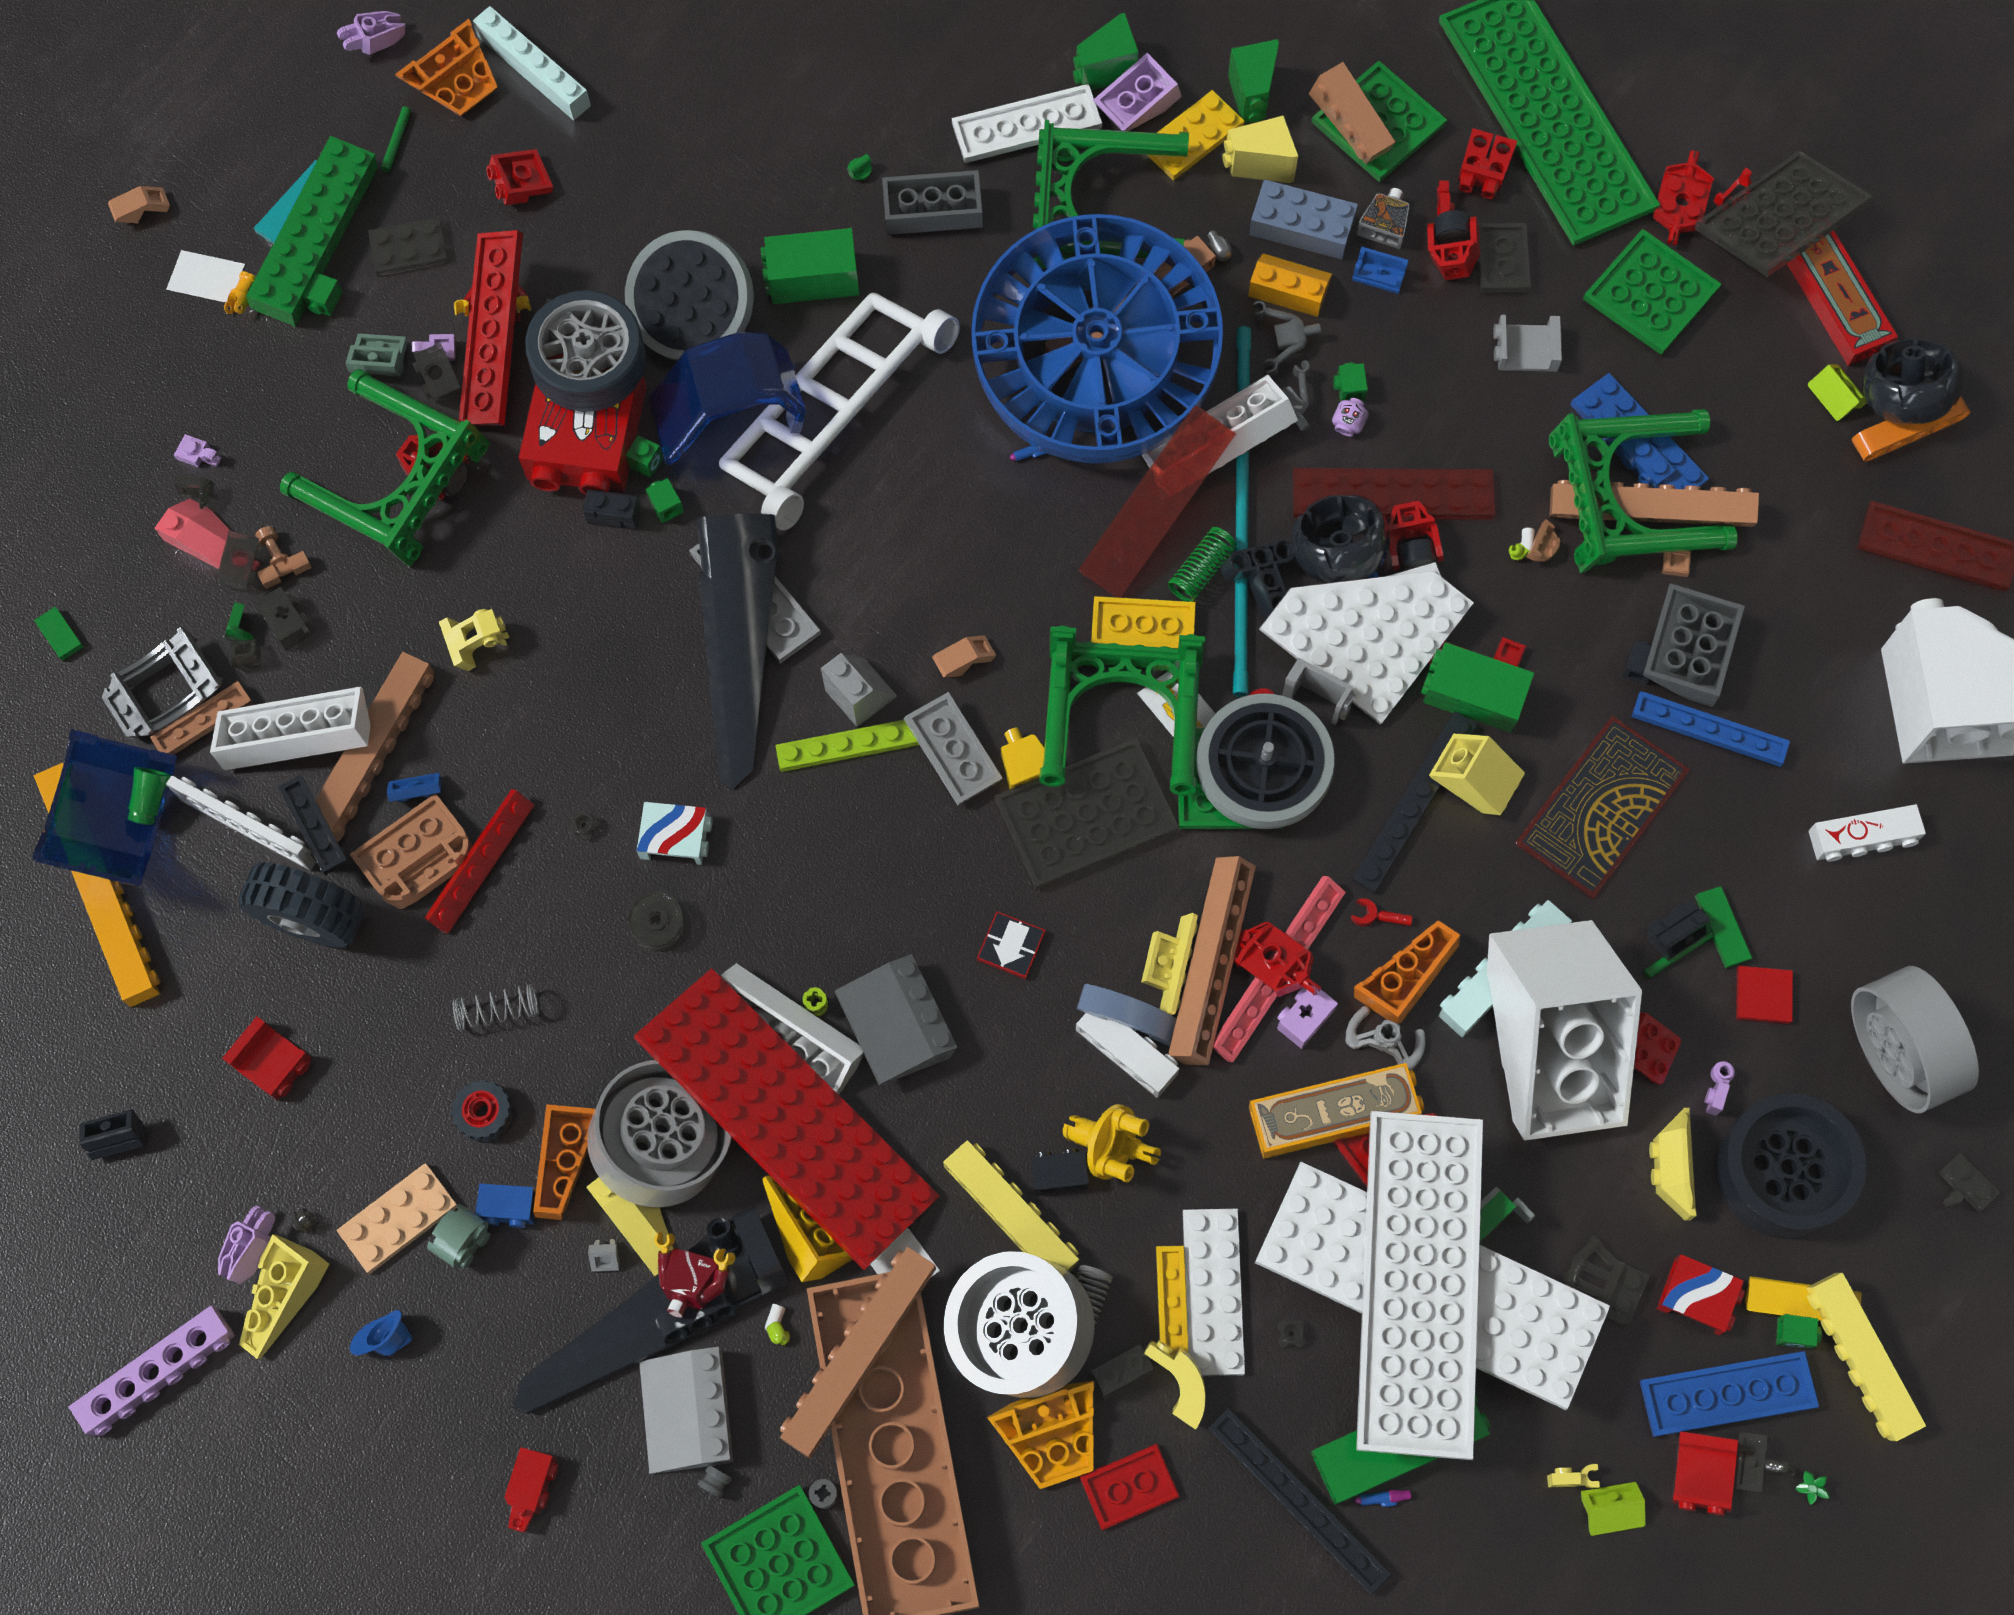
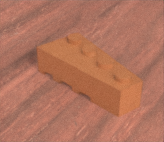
M1344 62L1318 77L1309 95L1354 149L1358 158L1362 159L1365 164H1368L1388 152L1395 141Z

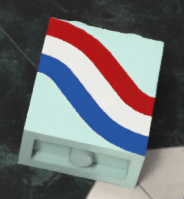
M644 802L637 845L639 858L651 860V854L694 858L697 865H702L703 857L708 855L709 843L705 840L706 833L711 832L712 817H709L707 809L703 807Z

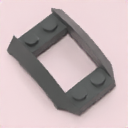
M179 627L177 633L170 640H164L158 647L139 661L110 675L112 680L109 688H105L102 699L126 737L151 735L192 711L221 686L223 678L217 677L195 642L198 639L183 627ZM174 661L193 692L168 711L149 720L129 688L144 681Z

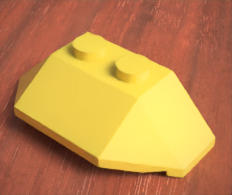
M1684 1108L1653 1139V1142H1650L1649 1153L1650 1158H1654L1655 1169L1651 1171V1183L1656 1185V1194L1685 1221H1691L1696 1216L1690 1108Z

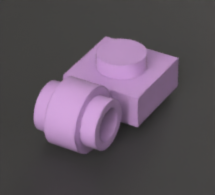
M1718 1062L1711 1070V1078L1716 1085L1707 1091L1704 1101L1708 1104L1706 1113L1717 1116L1723 1110L1730 1087L1729 1082L1735 1075L1733 1066L1728 1062ZM1720 1070L1723 1071L1726 1076H1723L1720 1073Z

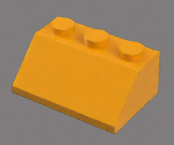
M1262 254L1257 261L1250 281L1248 297L1318 317L1332 274Z

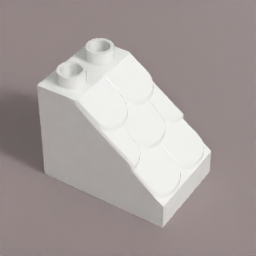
M1925 599L1912 604L1910 612L1901 623L1896 625V630L1881 648L1903 764L2013 756L2014 639L1999 632L1989 621L1960 606L1944 607L1943 600Z
M1592 920L1491 933L1489 935L1487 977L1495 1014L1502 1067L1505 1071L1512 1120L1524 1140L1627 1126L1642 990Z

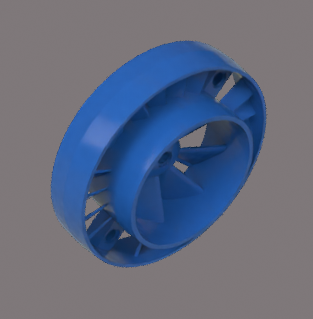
M1091 214L1068 217L1046 224L1022 237L998 259L988 273L978 294L972 319V349L975 368L980 383L999 417L1013 432L1032 446L1050 455L1076 462L1110 463L1127 460L1152 451L1169 441L1191 421L1204 402L1217 374L1222 350L1223 326L1219 301L1208 275L1199 262L1184 246L1165 232L1138 220L1117 215ZM1091 241L1092 243L1090 245H1083L1080 242ZM1099 241L1122 243L1119 256L1100 254ZM1074 243L1075 257L1064 260L1059 247ZM1139 249L1149 253L1142 266L1134 262ZM1039 256L1047 268L1045 272L1034 260L1036 257ZM1165 262L1173 269L1160 281L1154 273ZM1017 273L1030 285V287L1027 288L1025 285H1023L1021 282L1015 279L1013 275ZM1183 280H1186L1192 289L1173 300L1168 291ZM1085 290H1091L1093 308L1091 309L1088 307L1083 292ZM997 294H999L1007 298L1008 300L1018 304L1019 307L1008 304L1004 301L996 299L995 297L997 296ZM1055 302L1076 318V320L1072 324L1042 312ZM1200 302L1204 308L1197 310L1178 311ZM985 319L1014 326L1012 329L983 331ZM1193 322H1199L1203 326L1200 328H1194L1190 324H1192ZM1099 332L1103 336L1097 339L1093 338L1091 334ZM1072 337L1073 343L1026 362L1024 361L1023 351L1026 341ZM1212 339L1213 357L1211 369L1177 362L1179 343ZM996 342L1002 343L1003 347L995 349L992 347V344ZM1079 355L1083 357L1064 396L1061 398L1053 394L1051 388ZM1016 360L1018 369L987 380L982 363ZM1101 361L1104 362L1113 402L1111 405L1106 404ZM1174 373L1204 384L1203 390L1199 395H1196L1171 382ZM1020 388H1025L1024 391L1013 397L1005 404H1002L1000 402L1001 399L1007 397L1008 395L1019 390ZM1165 393H1168L1185 406L1187 410L1178 417L1161 400ZM1036 405L1038 407L1037 411L1025 424L1022 423L1020 420ZM1151 411L1164 426V428L1156 433L1145 418ZM1054 420L1058 424L1050 438L1045 436V433ZM1132 425L1138 440L1122 444L1120 429ZM1075 430L1096 433L1097 447L1072 444Z

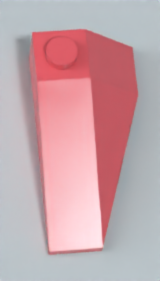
M187 499L168 508L155 527L163 541L246 584L260 565L255 556L211 509L192 499Z

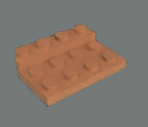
M435 793L353 851L350 856L386 903L398 909H404L453 876L471 850L472 843L463 828Z

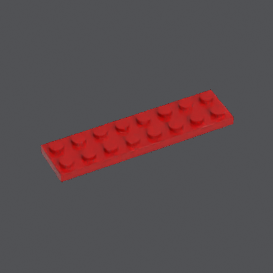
M518 230L477 234L459 422L468 420L475 427L504 426L523 242V233Z

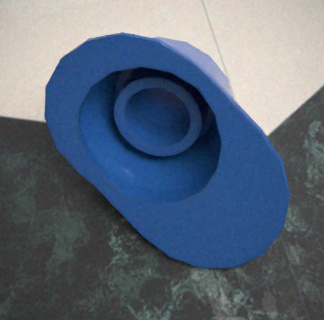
M395 1310L360 1329L351 1341V1353L358 1356L374 1351L381 1355L390 1356L411 1342L412 1336L408 1332L406 1325L401 1321V1311Z

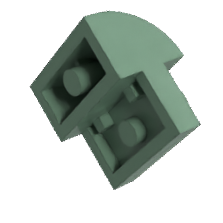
M358 333L355 345L350 346L345 363L348 372L352 373L357 369H362L371 375L400 377L404 371L403 359L408 344L406 337Z

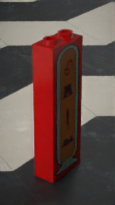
M1827 218L1820 221H1810L1804 227L1797 230L1790 229L1782 235L1777 248L1847 366L1870 358L1874 353L1878 354L1884 345L1897 340L1896 332Z

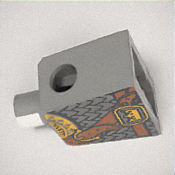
M1392 188L1388 196L1380 193L1376 194L1360 219L1357 235L1400 249L1409 210V204L1401 201L1404 193L1400 189Z

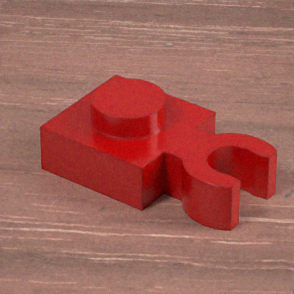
M1439 180V187H1437V216L1443 212L1454 211V203H1450L1449 181Z

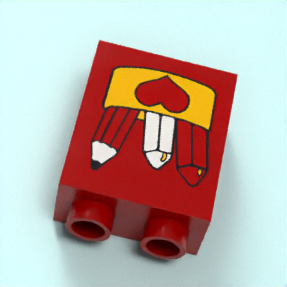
M564 354L548 357L547 360L563 359ZM609 366L601 371V373L606 372L611 367ZM575 371L573 374H579L582 371ZM644 375L635 390L626 399L612 407L590 412L569 410L555 404L544 396L535 383L519 454V461L527 480H530V484L537 489L550 492L559 490L561 484L579 487V490L585 495L588 489L624 493L630 469L625 455L637 436L647 388Z

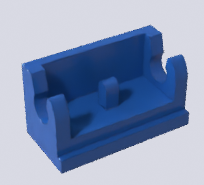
M1361 247L1352 281L1399 294L1408 260Z

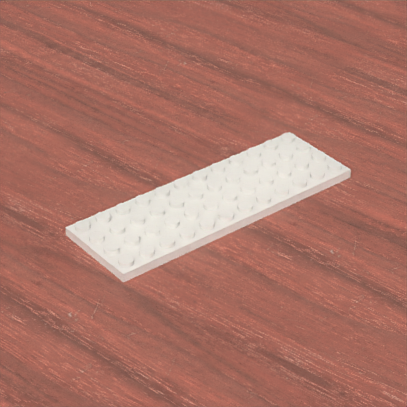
M1371 1111L1356 1451L1463 1460L1473 1459L1483 1120Z
M1300 1162L1255 1263L1362 1314L1367 1192ZM1479 1245L1476 1368L1567 1410L1610 1306Z

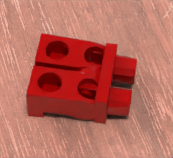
M1473 128L1458 181H1460L1459 190L1471 193L1474 185L1483 188L1481 196L1492 200L1496 193L1500 192L1517 141L1496 135L1490 156L1486 158L1493 134ZM1475 138H1483L1486 142L1475 140ZM1505 144L1509 147V149L1500 147L1498 145Z

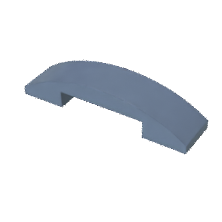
M1084 984L1077 1010L1100 1019L1105 1017L1148 1034V1038L1168 1046L1171 1045L1177 1018L1150 1004L1112 990Z

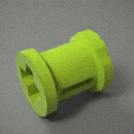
M810 988L804 993L803 1004L807 1011L816 1017H820L827 1012L828 1001L826 994L820 988ZM815 998H819L820 1002H817V1006L813 1007L811 1003L814 1002Z

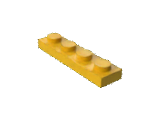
M1156 1246L1159 1337L1161 1342L1173 1350L1171 1354L1175 1356L1180 1347L1188 1352L1184 1246Z

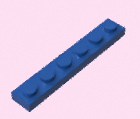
M1642 691L1638 694L1631 716L1778 767L1783 765L1790 743L1789 740Z

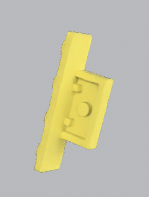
M1194 913L1181 917L1176 938L1159 931L1153 932L1141 982L1164 991L1160 1010L1170 1015L1176 1013L1181 1002L1179 996L1181 987L1186 980L1185 970L1187 962L1192 954V939L1198 928L1196 923L1198 915Z

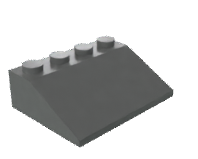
M1670 583L1643 676L1689 701L1713 707L1721 693L1745 606Z
M912 954L891 961L835 990V994L879 1086L950 1059L957 1049V1045Z

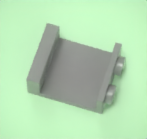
M1506 315L1500 316L1499 323L1494 324L1493 338L1498 339V346L1494 348V361H1498V370L1558 371L1562 361L1560 316H1550L1547 325H1506Z
M1298 658L1286 677L1282 696L1293 699L1301 685L1336 704L1331 724L1336 726L1339 719L1345 720L1351 709L1350 705L1354 700V697L1351 696L1353 686Z

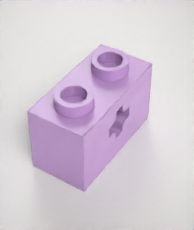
M1303 987L1294 999L1297 1002L1290 1009L1287 1006L1277 1018L1280 1020L1277 1029L1301 1049L1337 1007L1338 1003L1322 990L1320 992L1317 991L1318 994L1314 996ZM1309 1011L1310 1015L1305 1016L1304 1019L1300 1016L1301 1012Z

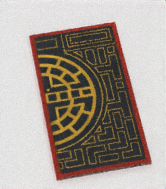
M1611 716L1515 844L1584 892L1588 897L1594 899L1690 769L1617 718Z

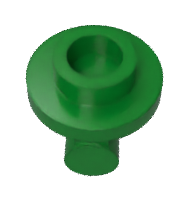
M867 154L861 158L853 159L848 164L847 170L851 178L864 180L870 176L872 172L870 163L872 161Z

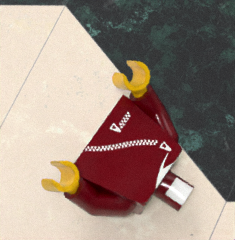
M658 1232L654 1237L655 1244L661 1248L658 1251V1275L660 1287L666 1297L671 1300L667 1309L668 1313L681 1318L687 1306L702 1309L707 1302L712 1301L723 1293L729 1273L727 1266L735 1261L733 1253H727L724 1260L725 1249L716 1250L714 1259L678 1248H673L670 1251L669 1247L674 1244L675 1236L672 1233H668L667 1242L664 1243L662 1240L663 1233Z

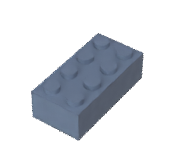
M1264 179L1252 215L1249 235L1342 260L1358 204Z

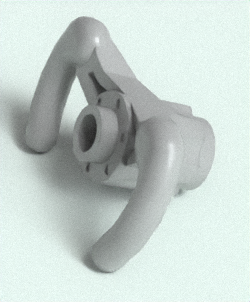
M1367 1006L1359 1009L1349 1021L1346 1030L1347 1045L1352 1049H1359L1365 1046L1377 1048L1394 1056L1398 1065L1407 1063L1408 1070H1412L1419 1063L1424 1053L1426 1043L1425 1032L1422 1029L1416 1030L1415 1048L1412 1055L1408 1056L1400 1041L1402 1035L1400 1034L1401 1027L1398 1023L1384 1020L1381 1025H1377L1375 1030L1357 1035L1356 1031L1359 1024L1370 1013V1009Z

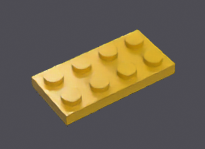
M1211 90L1157 132L1165 134L1189 132L1188 156H1147L1174 181L1227 139L1228 130L1244 126V120Z
M1094 596L1091 642L1100 644L1117 643L1130 646L1144 645L1145 647L1167 646L1178 649L1179 635L1194 634L1195 602Z

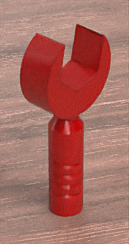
M1364 898L1358 899L1356 904L1366 907L1367 915L1363 918L1351 915V920L1356 925L1362 927L1371 925L1375 918H1378L1380 921L1411 926L1412 922L1411 915L1388 911L1377 912L1376 905L1371 900Z

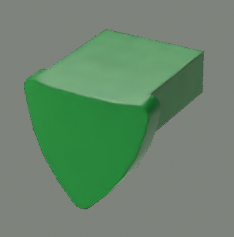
M234 602L224 638L240 643L252 644L254 636L238 628L245 605Z

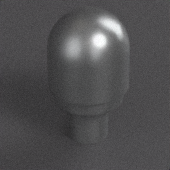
M1215 230L1209 232L1207 235L1211 241L1209 247L1216 255L1215 259L1221 262L1229 260L1232 256V248L1227 239L1219 236Z

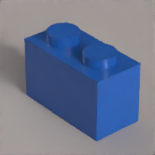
M479 1184L475 1214L485 1220L488 1226H499V1222L509 1223V1226L514 1228H526V1224L534 1225L535 1217L533 1211L536 1190L534 1187Z

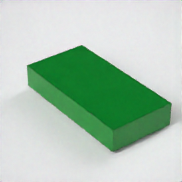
M56 606L34 620L62 661L84 647Z

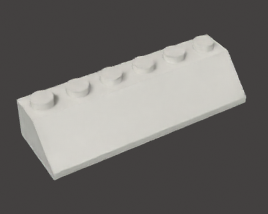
M1267 375L1191 420L1169 441L1142 456L1159 485L1170 497L1217 468L1224 466L1237 456L1244 454L1257 444L1266 441L1279 431L1286 429L1298 421L1289 398Z
M356 687L218 711L210 753L224 770L368 746L371 725L363 689Z
M737 963L725 971L720 977L839 1095L857 1070L864 1055L861 1046Z

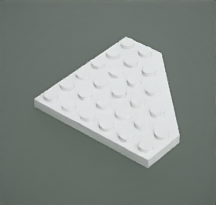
M1434 571L1295 587L1289 589L1259 630L1296 659L1301 658L1353 686L1351 696L1354 697L1352 703L1381 724L1474 602Z

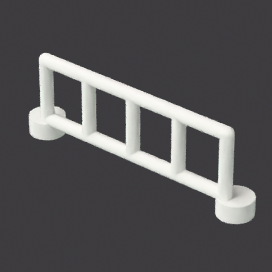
M870 293L719 460L720 468L766 495L761 514L775 515L776 528L779 530L791 528L802 514L804 501L801 495L790 488L919 343L939 354L947 352L954 345L960 330L958 319L940 309L932 311L923 319L877 293ZM875 309L912 329L887 358L849 339ZM838 350L875 369L874 373L850 399L813 380L816 374ZM802 390L839 411L813 441L776 421ZM765 431L802 452L775 483L738 462Z

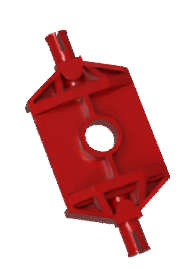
M1695 150L1690 151L1687 163L1667 166L1664 172L1657 199L1660 206L1655 209L1653 218L1670 232L1667 240L1669 245H1671L1672 240V245H1677L1681 233L1700 230L1703 224L1704 213L1714 178L1697 165L1700 153L1696 151L1694 156ZM1682 198L1687 201L1688 205L1681 206L1677 204L1676 199Z
M1264 922L1249 930L1245 929L1243 931L1241 929L1234 956V962L1237 967L1241 966L1273 989L1278 997L1303 987L1314 996L1318 994L1317 991L1320 992L1321 986L1309 977L1314 960L1309 950L1270 922ZM1276 950L1279 952L1275 959H1265L1269 951Z

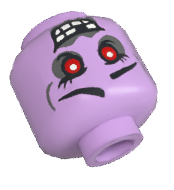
M1351 398L1350 400H1343L1338 404L1332 418L1337 432L1352 437L1353 434H1359L1362 431L1369 416L1367 409L1363 407L1364 402Z

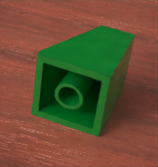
M1125 13L1119 14L1077 45L1076 56L1073 57L1076 69L1073 70V77L1076 85L1089 84L1091 91L1108 87L1138 61V49Z
M1278 39L1231 49L1228 77L1240 117L1244 120V123H1256L1266 118L1276 67Z

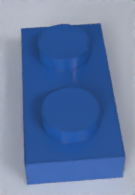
M440 772L388 782L387 796L389 802H405L413 797L422 796L427 798L435 793H441L442 779Z

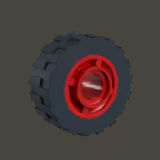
M487 1080L473 1081L471 1084L462 1087L463 1089L460 1092L458 1091L455 1100L452 1102L453 1110H451L454 1125L458 1127V1130L477 1142H490V1140H496L500 1138L499 1136L505 1134L508 1127H511L512 1118L515 1114L513 1111L514 1103L511 1101L510 1095L496 1083L488 1082ZM487 1105L488 1112L486 1115L478 1117L479 1109Z

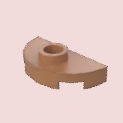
M1547 519L1542 522L1526 556L1531 560L1542 562L1549 560L1560 548V538H1557L1553 530L1555 528L1554 525Z

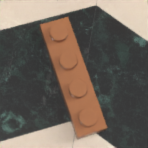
M237 681L150 736V739L166 760L214 730L218 711L251 706L253 702Z

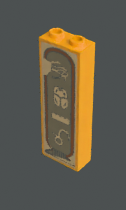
M1407 1063L1250 1101L1249 1111L1263 1159L1334 1142L1336 1139H1346L1370 1133L1371 1111L1422 1115L1424 1104L1421 1096H1416L1414 1086L1417 1083L1413 1070L1409 1071Z

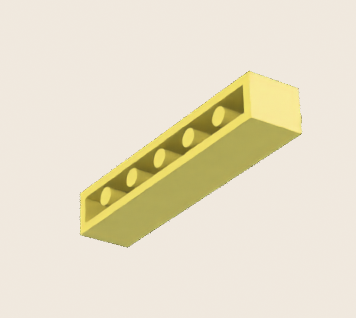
M967 1140L943 1162L944 1168L1023 1253L1054 1262L1069 1272L1079 1264V1259L1076 1257L1079 1253L1069 1242L1064 1244L1059 1239L1060 1232L1051 1222L1045 1224L1039 1217L1041 1215L1040 1210L1032 1202L1027 1204L1021 1198L1023 1193L1013 1182L1008 1184L1002 1178L1005 1175L997 1164L993 1163L990 1165L984 1158L986 1153L977 1143L972 1145Z
M1843 1272L1834 1273L1806 1288L1809 1293L1807 1299L1812 1308L1818 1310L1823 1318L1821 1325L1827 1335H1832L1837 1345L1834 1348L1837 1355L1842 1361H1846L1850 1371H1848L1851 1381L1862 1390L1864 1394L1862 1401L1869 1412L1875 1414L1878 1420L1876 1427L1884 1438L1887 1437L1890 1441H1898L1924 1428L1926 1425Z

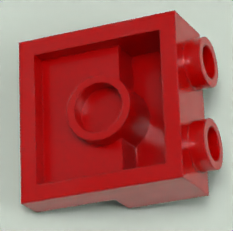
M537 149L491 156L489 166H487V176L489 180L495 181L496 197L502 199L505 205L526 203L529 196L552 193L553 185Z

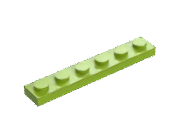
M901 720L777 744L775 746L780 771L784 772L917 746L919 743L906 722Z

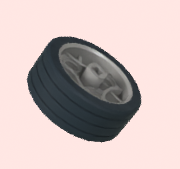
M590 290L572 291L557 296L546 303L535 314L528 326L525 339L526 354L535 383L544 396L561 407L581 412L600 411L612 407L626 399L635 390L643 376L646 361L640 326L628 306L613 296ZM591 325H597V326H602V327H601V328L591 327ZM569 333H573L572 336H565ZM608 345H615L614 347H611V348H608V347H607ZM560 353L564 354L563 359L547 360L548 357ZM609 366L611 367L606 372L601 373V371ZM575 371H582L579 374H573Z

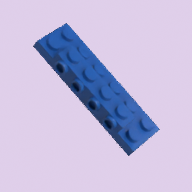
M1610 373L1574 398L1570 404L1583 419L1649 415ZM1670 436L1630 439L1618 445L1614 451L1622 459L1624 466L1638 476L1640 483L1649 484V488H1659V485H1674L1675 489H1685V486H1699L1701 488L1709 480V477ZM1617 437L1602 439L1609 446Z

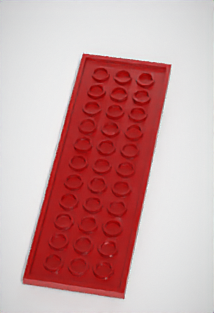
M712 968L635 1034L634 1039L863 1270L875 1261L939 1197Z

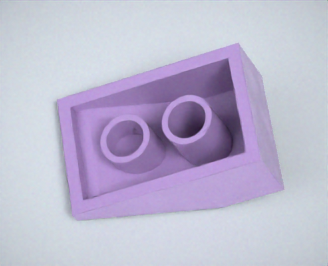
M1146 53L1093 101L1121 131H1129L1162 114L1182 96L1178 84Z

